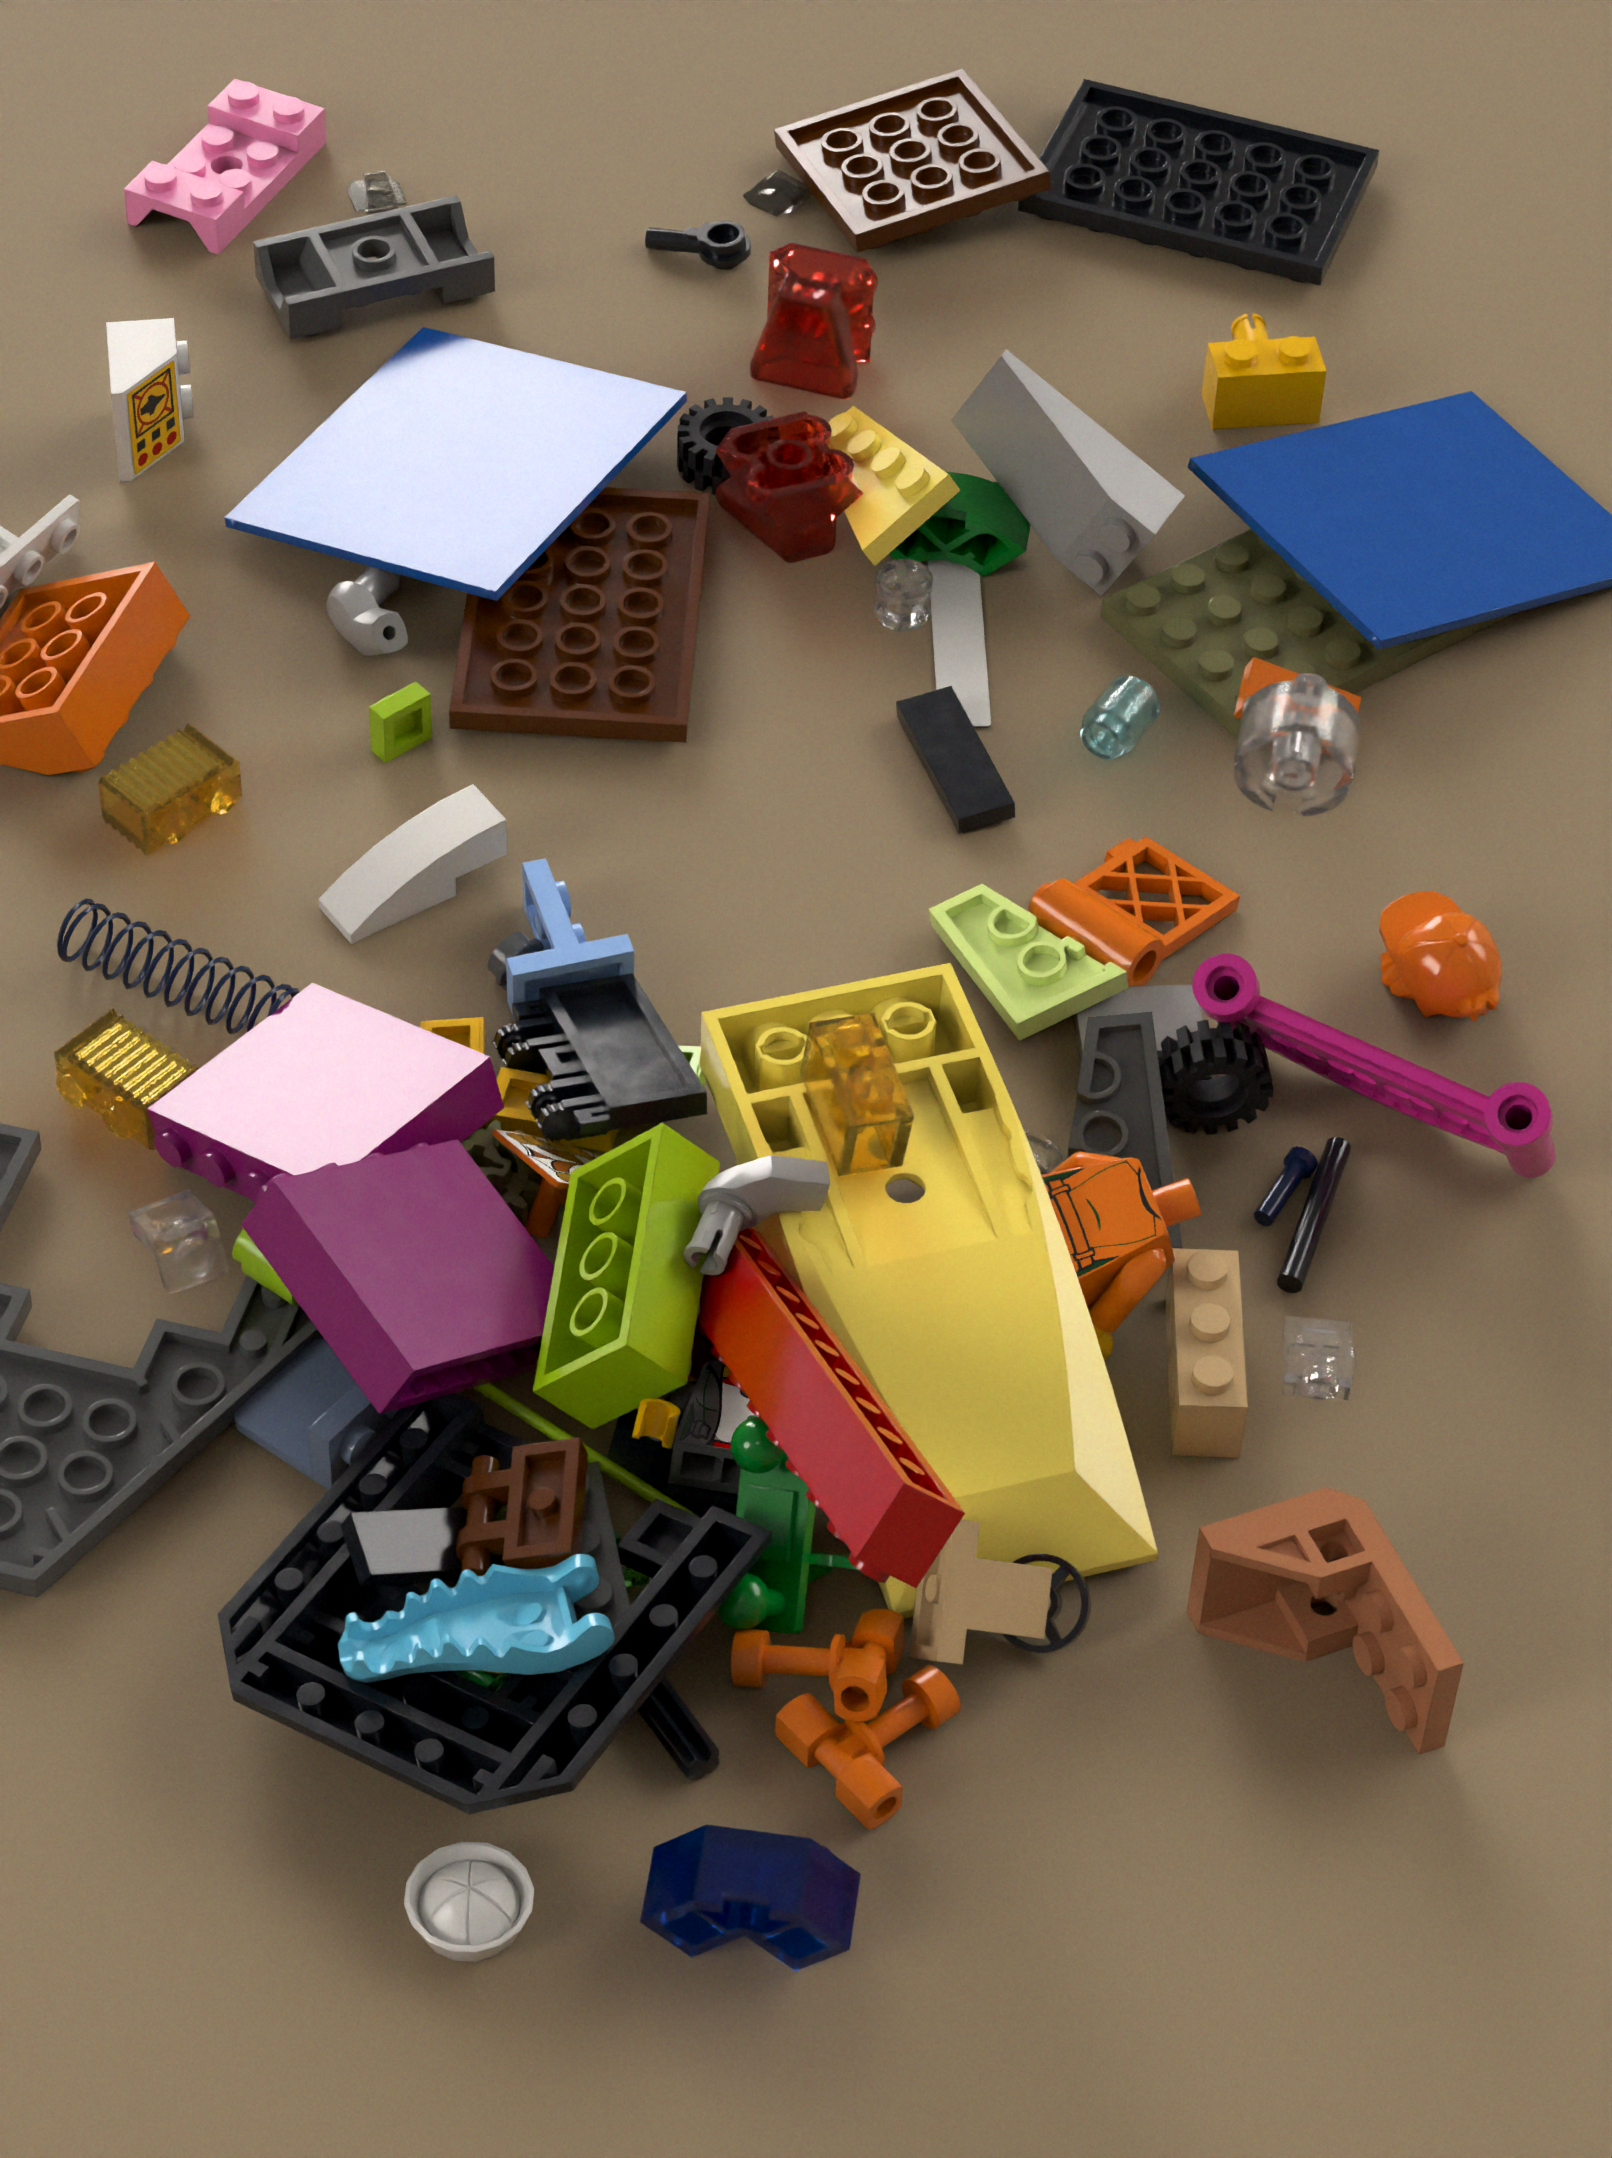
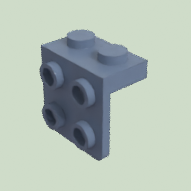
M319 1338L315 1339L240 1406L234 1413L235 1427L240 1433L329 1490L400 1409L379 1414L326 1340Z

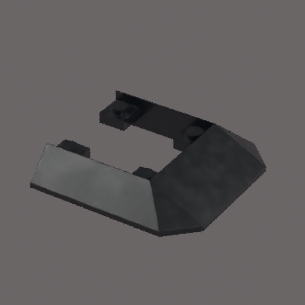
M456 1393L401 1408L218 1613L232 1697L234 1701L469 1815L571 1792L577 1787L773 1541L772 1531L715 1506H711L705 1515L700 1518L656 1498L617 1545L622 1565L653 1579L613 1626L614 1643L601 1655L560 1672L532 1675L511 1673L496 1692L452 1671L412 1673L369 1683L353 1680L346 1675L340 1663L338 1643L345 1630L347 1615L356 1612L358 1618L363 1622H375L380 1620L386 1611H402L406 1601V1594L409 1592H414L419 1596L422 1593L420 1588L411 1584L360 1587L340 1527L341 1523L352 1512L450 1508L462 1494L463 1483L471 1475L474 1458L481 1455L492 1456L499 1461L500 1470L511 1469L513 1446L531 1444L486 1424L482 1405Z

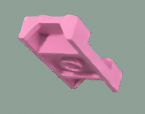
M234 79L208 105L209 123L167 165L151 161L124 188L127 224L137 226L152 210L190 222L208 251L219 255L326 144L325 108L301 101L296 97L286 96L256 86L251 82Z

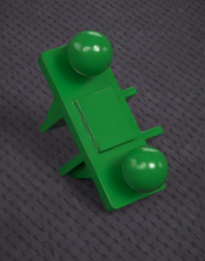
M750 1415L735 1429L731 1438L732 1456L741 1467L736 1516L772 1531L773 1541L716 1613L723 1623L734 1629H757L784 1634H799L803 1629L807 1584L832 1571L833 1566L858 1569L849 1562L847 1558L849 1555L811 1550L816 1506L805 1495L809 1488L802 1479L786 1467L785 1463L788 1460V1456L767 1438L766 1433L769 1428L764 1420H761L756 1415Z

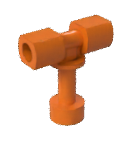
M889 1609L866 1611L859 1619L852 1636V1641H846L844 1634H835L830 1648L771 1645L770 1635L767 1630L738 1629L735 1632L731 1650V1676L733 1684L741 1687L764 1688L767 1685L770 1674L829 1677L830 1688L834 1694L835 1714L849 1721L862 1722L871 1720L878 1716L887 1694L886 1675L896 1671L905 1649L903 1615Z
M926 1665L904 1680L902 1683L904 1699L867 1724L863 1721L855 1722L849 1720L840 1724L810 1693H804L794 1698L776 1714L775 1736L807 1768L821 1763L836 1778L835 1797L868 1830L886 1822L901 1808L903 1786L883 1767L885 1757L882 1748L919 1722L930 1729H936L960 1712V1699L953 1684L942 1671L932 1665Z

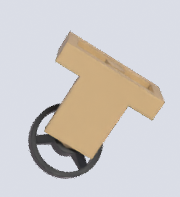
M960 1520L917 1587L908 1658L963 1665L967 1629L1000 1633L1016 1647L1035 1653L1055 1652L1073 1643L1086 1627L1091 1611L1090 1591L1078 1569L1068 1561L1049 1554H1031L1021 1557L1013 1563L976 1558L980 1522ZM1045 1561L1055 1563L1060 1567L1052 1574L1053 1568L1027 1564ZM1069 1574H1071L1080 1591L1081 1611L1072 1631L1062 1639L1054 1621L1062 1608V1599L1058 1589ZM1046 1634L1051 1644L1042 1646L1032 1645L1022 1641L1017 1636L1044 1639Z

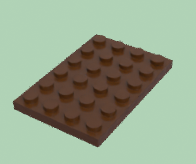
M605 487L497 601L467 593L449 709L450 729L686 743L710 514V493Z

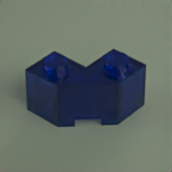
M704 1825L653 1848L640 1923L691 1958L745 1936L794 1971H798L850 1950L861 1874L832 1854L828 1848L818 1844L811 1838Z

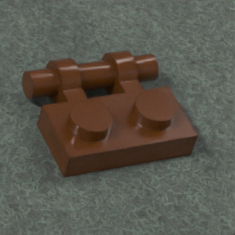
M580 1437L513 1446L511 1469L500 1470L499 1461L492 1456L481 1455L473 1459L471 1475L464 1480L461 1502L462 1506L467 1510L466 1526L459 1531L457 1537L456 1554L459 1560L462 1561L461 1573L465 1569H469L477 1576H483L499 1555H503L502 1560L506 1567L541 1569L555 1566L572 1555L580 1554L588 1453ZM503 1504H508L506 1520L495 1521V1513L502 1509Z

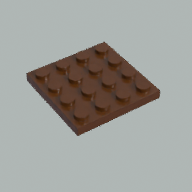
M963 68L774 129L776 148L857 253L867 249H877L888 242L915 233H925L934 227L964 217H973L979 215L982 211L1012 201H1022L1030 197V195L1051 189L1050 171Z

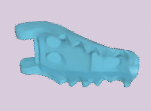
M576 1554L555 1566L541 1569H520L492 1564L483 1576H477L473 1571L465 1569L461 1573L457 1585L453 1588H448L440 1579H433L430 1582L429 1591L425 1595L419 1596L414 1592H409L406 1594V1601L402 1611H386L384 1616L378 1621L363 1622L358 1618L356 1612L349 1613L346 1617L345 1630L338 1643L340 1663L346 1675L353 1680L369 1683L406 1674L437 1671L478 1670L498 1674L512 1673L523 1675L560 1672L601 1655L612 1646L615 1636L611 1622L604 1614H586L577 1621L573 1603L596 1589L599 1584V1575L593 1557L586 1554Z

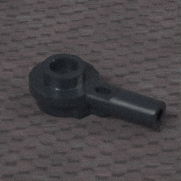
M733 221L706 222L700 228L690 227L685 231L648 227L645 236V246L648 249L697 253L703 262L718 269L734 268L745 261L751 254V241L748 235L745 234L744 228L740 224Z

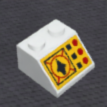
M174 318L106 322L111 400L120 482L132 481L184 442L183 419L194 418L191 384L180 385L179 375L190 374L187 340L176 341Z

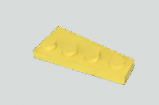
M855 406L833 417L825 426L824 432L812 441L862 551L874 566L961 491L947 472Z

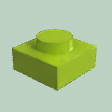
M416 681L369 706L371 751L383 762L387 763L432 738L431 693Z

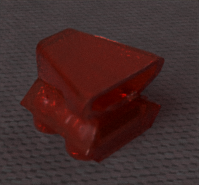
M789 243L769 252L767 321L750 361V375L753 379L839 399H847L854 394L858 382L857 361L870 362L871 339L876 329L872 314L873 296L878 287V279L865 258L796 243Z
M806 411L732 428L715 449L731 475L729 479L721 483L716 489L715 498L719 505L787 563H794L831 552L835 547L837 517L864 494L853 478L854 463L852 458L847 453L836 450L831 443L832 429L830 424L819 416L809 415Z

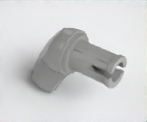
M368 566L366 571L354 582H339L333 587L328 596L326 606L328 617L335 629L364 656L396 652L408 644L407 630L398 612L388 611L379 607L387 597L399 589V575Z
M769 1155L729 1168L713 1177L698 1196V1207L702 1217L690 1243L686 1246L683 1253L686 1263L694 1269L701 1254L708 1252L700 1273L719 1275L724 1272L727 1258L739 1231H744L758 1225L776 1212L820 1211L830 1186L827 1163L817 1160Z

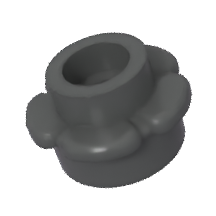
M515 932L504 938L493 950L487 965L488 970L496 976V984L507 990L506 958L543 951V943L536 938L529 940L521 932Z

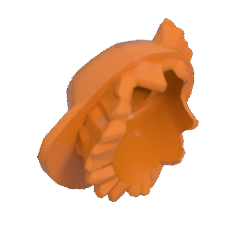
M1420 891L1404 895L1390 903L1381 912L1379 932L1387 952H1383L1380 956L1382 961L1380 966L1382 971L1381 982L1385 987L1390 988L1392 995L1414 999L1424 1017L1443 1014L1450 1017H1469L1470 1020L1475 1022L1480 1015L1484 1016L1488 1010L1493 1011L1497 1009L1502 979V961L1492 935L1480 920L1464 913L1451 898L1435 891Z

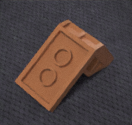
M1325 1487L1199 1527L1186 1610L1198 1633L1303 1662L1353 1646L1354 1656L1359 1668L1366 1676L1373 1675L1383 1692L1386 1710L1392 1724L1398 1731H1406L1419 1755L1445 1746L1464 1662L1364 1499ZM1330 1603L1335 1613L1328 1616L1319 1615L1312 1608Z

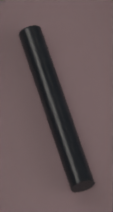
M1331 1137L1327 1140L1277 1278V1285L1285 1292L1298 1293L1302 1290L1351 1151V1145L1343 1138Z

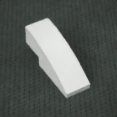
M472 784L435 803L374 845L319 898V908L345 938L353 944L456 896L455 878L507 855L506 819L478 788Z

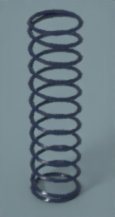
M86 898L76 903L67 913L58 933L57 950L62 961L72 962L82 954V965L85 971L94 970L103 961L102 973L105 980L114 979L124 968L123 984L126 989L134 988L144 978V994L146 998H152L165 986L164 1002L167 1007L175 1006L186 994L184 1009L187 1016L197 1014L207 1002L205 1019L208 1025H214L223 1018L232 1001L235 989V973L245 972L250 977V981L237 993L226 1017V1029L229 1034L237 1033L247 1022L255 1001V982L266 981L270 985L271 990L256 1005L250 1016L247 1032L253 1028L261 1008L270 997L271 1005L268 1016L276 1012L280 1003L289 994L293 998L300 993L298 988H292L287 984L275 987L273 980L267 975H260L254 978V974L249 967L239 966L233 968V964L228 958L218 957L213 960L211 953L207 949L198 948L192 950V946L187 940L177 939L172 941L166 931L157 930L151 932V928L146 922L137 921L131 924V920L125 913L117 912L111 915L106 905L95 904L92 899ZM82 905H90L89 907L84 909L80 914L77 915V917L69 926L63 940L65 930L73 914ZM97 909L102 910L107 915L98 925ZM93 911L91 927L85 941L75 954L67 956V946L75 927L86 914ZM112 919H123L127 926L111 942L113 935ZM108 923V933L104 947L97 960L91 966H88L87 956L96 935ZM133 928H143L147 935L138 942L131 952ZM128 932V942L121 963L114 973L108 974V963L111 954L123 935ZM153 937H164L168 944L157 953L151 962L154 945ZM148 941V952L142 970L134 982L128 983L131 964L139 950ZM182 945L188 950V953L180 959L171 972L174 961L173 946ZM169 950L168 962L161 982L153 992H149V981L152 972L164 953ZM203 954L208 958L209 962L200 969L191 982L194 971V955ZM189 959V968L184 985L173 1001H169L172 983L178 971ZM224 963L229 968V972L220 979L211 993L215 976L214 964ZM209 969V979L203 997L197 1007L190 1010V1000L198 981ZM230 978V986L224 1005L214 1019H210L213 1002L221 987ZM251 987L245 1013L235 1028H231L234 1011L242 996ZM286 990L277 998L276 991Z

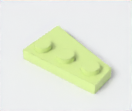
M980 884L928 909L933 929L1019 1041L1129 988L1127 971L1112 962H1108L1104 966L1086 955L1084 945L1068 935L1060 939L1038 925L1035 915L984 884Z

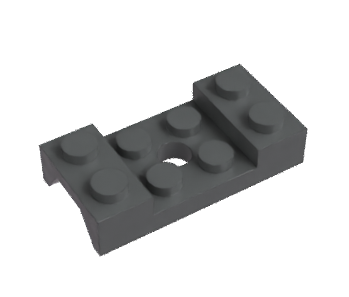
M457 195L253 241L256 278L290 339L314 336L320 332L342 328L341 310L363 307L370 303L404 295H415L425 290L436 288L444 304L457 300H468L474 296L495 292L494 256L491 251L478 254L469 239L461 201ZM368 257H376L377 259H367V258H368Z

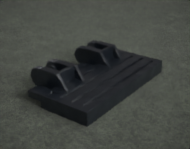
M633 973L539 988L538 1000L512 1004V1012L516 1020L515 1024L509 1022L508 1025H502V1028L496 1029L497 1033L492 1043L495 1049L498 1050L497 1053L503 1059L502 1061L506 1068L545 1074L550 1079L549 1084L543 1082L542 1085L536 1084L534 1089H530L531 1092L528 1100L525 1101L527 1107L531 1110L533 1118L535 1120L538 1119L536 1123L542 1130L546 1140L550 1139L551 1142L558 1140L560 1142L561 1139L569 1141L605 1135L611 1130L707 1114V1091Z

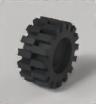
M723 397L722 405H716L714 398L704 400V409L697 404L690 407L689 415L683 413L680 418V425H678L677 468L679 472H683L682 478L687 483L695 480V489L702 492L708 486H711L712 495L722 496L723 489H731V496H740L741 487H746L750 493L759 490V482L764 485L771 481V474H775L777 469L778 427H776V420L773 415L767 416V409L761 405L751 410L752 401L742 399L740 405H733V397Z
M1208 1020L1197 1021L1198 1030L1190 1032L1186 1025L1177 1029L1178 1040L1176 1041L1167 1036L1161 1042L1162 1051L1157 1050L1165 1116H1168L1169 1123L1177 1128L1184 1122L1185 1132L1193 1134L1197 1132L1199 1126H1204L1206 1135L1217 1134L1218 1125L1226 1124L1227 1130L1230 1132L1239 1129L1237 1120L1240 1118L1248 1124L1257 1119L1255 1109L1265 1111L1269 1106L1268 1097H1273L1274 1091L1265 1044L1262 1043L1261 1036L1256 1031L1250 1034L1249 1026L1243 1023H1239L1234 1030H1232L1230 1022L1219 1021L1217 1028H1209ZM1225 1074L1215 1079L1200 1080L1211 1075Z

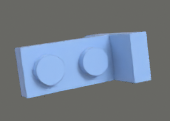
M546 858L522 863L523 908L534 937L543 943L544 949L539 952L506 958L507 1003L512 1016V1004L538 1000L539 988L634 974V949L628 934L586 942L582 925L580 923L571 924L569 919L571 916V903L564 881L555 882Z

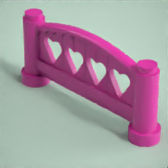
M1222 953L1211 956L1196 970L1192 983L1194 997L1201 1010L1208 1017L1216 1020L1217 1023L1218 1021L1230 1022L1232 1030L1239 1023H1243L1249 1026L1250 1034L1256 1031L1261 1036L1265 1048L1395 1111L1505 1154L1511 1168L1523 1177H1539L1548 1172L1553 1166L1556 1158V1150L1550 1134L1553 1126V1114L1547 1097L1534 1085L1525 1082H1512L1499 1087L1490 1097L1260 996L1259 980L1252 966L1238 955Z

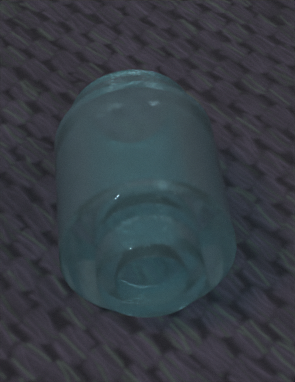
M1122 675L1113 679L1083 716L1080 736L1085 747L1095 756L1107 760L1129 753L1160 715L1161 704L1157 694L1147 682L1137 677Z

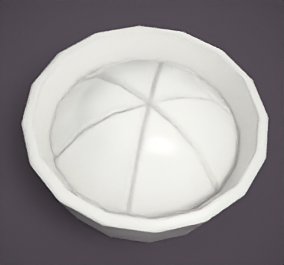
M462 1841L436 1849L417 1864L406 1882L404 1906L413 1928L436 1953L454 1961L477 1962L498 1955L513 1943L532 1912L534 1887L527 1868L509 1851L485 1842Z

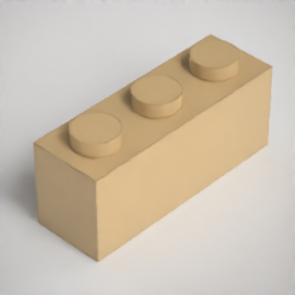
M1172 1248L1175 1261L1169 1267L1165 1295L1172 1456L1239 1458L1248 1409L1239 1251Z

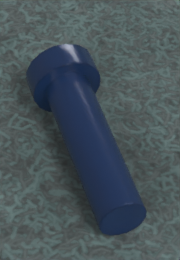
M1297 1146L1289 1150L1284 1158L1285 1168L1254 1212V1218L1259 1224L1263 1226L1272 1225L1301 1180L1309 1178L1313 1174L1318 1162L1309 1150Z

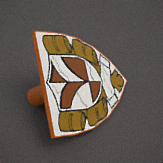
M493 1129L492 1135L543 1177L525 1229L534 1236L548 1238L560 1206H565L571 1171L596 1159L600 1155L557 1141L551 1142L550 1139L546 1140L545 1138Z

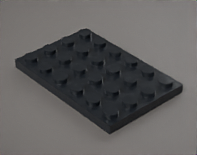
M1083 79L1039 157L1041 162L1050 171L1051 189L1030 195L1027 199L1018 201V211L1037 215L1045 220H1057L1085 227L1094 232L1110 233L1137 240L1142 244L1158 245L1186 252L1194 257H1206L1238 265L1243 269L1258 270L1287 277L1295 282H1307L1320 286L1375 173L1380 150Z

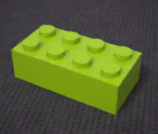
M664 1123L651 1128L571 1171L533 1392L591 1429H595L638 1408L640 1401L643 1399H657L686 1385L692 1367L691 1354L696 1321L700 1313L699 1301L703 1281V1273H700V1269L708 1252L701 1254L694 1269L686 1263L683 1253L686 1246L690 1243L702 1217L698 1207V1196L705 1185L719 1174L720 1162Z

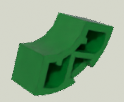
M947 472L961 491L900 543L889 555L903 568L921 561L946 560L967 566L982 577H985L1026 552L1030 524L998 482H992L968 474Z

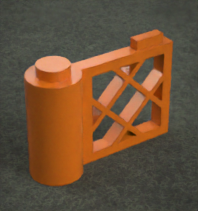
M1145 836L1138 842L1127 838L1108 850L1104 864L1074 883L1061 878L1052 884H1043L1034 893L1028 911L1037 917L1040 927L1060 939L1065 938L1067 935L1085 946L1086 955L1104 966L1108 962H1112L1127 971L1128 986H1144L1154 975L1163 959L1236 911L1240 895ZM1146 861L1165 873V875L1135 874L1134 868ZM1100 890L1126 891L1127 900L1107 899L1097 892ZM1138 892L1168 894L1170 903L1139 901ZM1181 895L1201 896L1209 901L1210 904H1182ZM1143 920L1172 921L1174 928L1163 935L1144 923Z

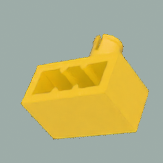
M1252 313L1255 329L1251 328L1248 315L1243 314L1232 323L1231 334L1234 340L1207 344L1201 395L1211 429L1319 423L1327 371L1315 336H1289L1269 339L1265 320L1262 316Z

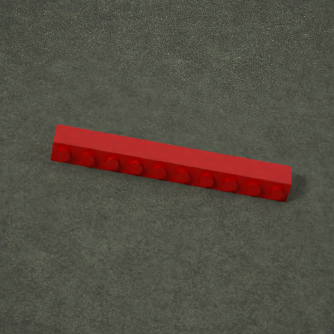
M752 1227L739 1231L727 1258L724 1272L719 1275L703 1274L699 1301L700 1313L695 1328L710 1339L713 1344L710 1352L730 1369L731 1373L728 1377L730 1382L746 1393L750 1399L747 1408L758 1418L764 1420L768 1426L767 1438L788 1456V1460L785 1463L786 1467L808 1486L809 1489L805 1494L806 1497L815 1506L823 1510L830 1519L826 1527L834 1536L843 1541L851 1551L847 1557L849 1562L860 1572L878 1582L885 1583L889 1576H892L917 1588L965 1512L763 1235Z

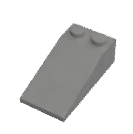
M1007 349L951 419L1055 558L1101 596L1153 538L1185 496Z

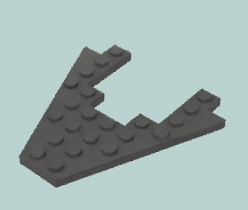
M0 1123V1231L42 1149L39 1131ZM246 1276L221 1333L157 1318L132 1369L15 1342L32 1308L30 1289L0 1283V1589L38 1598L235 1421L234 1413L240 1406L315 1339H324L301 1306L296 1307L249 1276Z

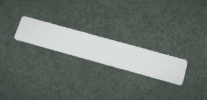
M928 561L936 690L952 686L973 727H988L991 725L980 575L967 566L950 561Z

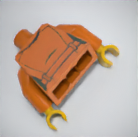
M1080 1151L1072 1154L1050 1173L1042 1174L1041 1176L1063 1233L1105 1361L1113 1348L1111 1333L1116 1331L1136 1305L1165 1273V1269L1169 1268L1175 1261L1167 1227L1202 1215L1189 1178L1151 1190L1139 1159L1133 1157L1121 1159L1119 1157Z

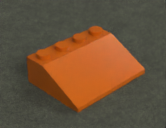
M156 562L19 590L0 618L1 765L44 775H53L70 771L83 773L91 770L103 760L107 746L118 729L128 721L130 710L142 691L152 683L153 674L165 655L176 645L177 636L190 617Z

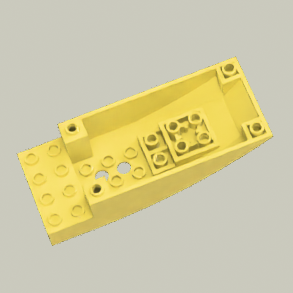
M951 963L701 1012L700 1066L736 1156V1166L771 1155L824 1161L827 1163L829 1170L830 1186L820 1211L776 1212L752 1228L763 1235L963 1509L965 1514L961 1520L980 1522L976 1558L1013 1563L1027 1555L1049 1554L1071 1563L1083 1577L1156 1561L1158 1551L1129 1442L1074 1265L1021 1122ZM876 1028L881 1034L910 1110V1119L903 1148L892 1154L876 1153L866 1144V1139L878 1131H889L894 1135L868 1067ZM908 1179L912 1183L921 1186L925 1193L918 1201L901 1203L890 1198L886 1193V1188L896 1180ZM1045 1561L1027 1564L1053 1568L1052 1574L1060 1567L1055 1563ZM1069 1574L1065 1581L1073 1580L1074 1578ZM889 1576L885 1583L878 1582L889 1610L898 1612L903 1615V1618L914 1616L917 1588L892 1576Z

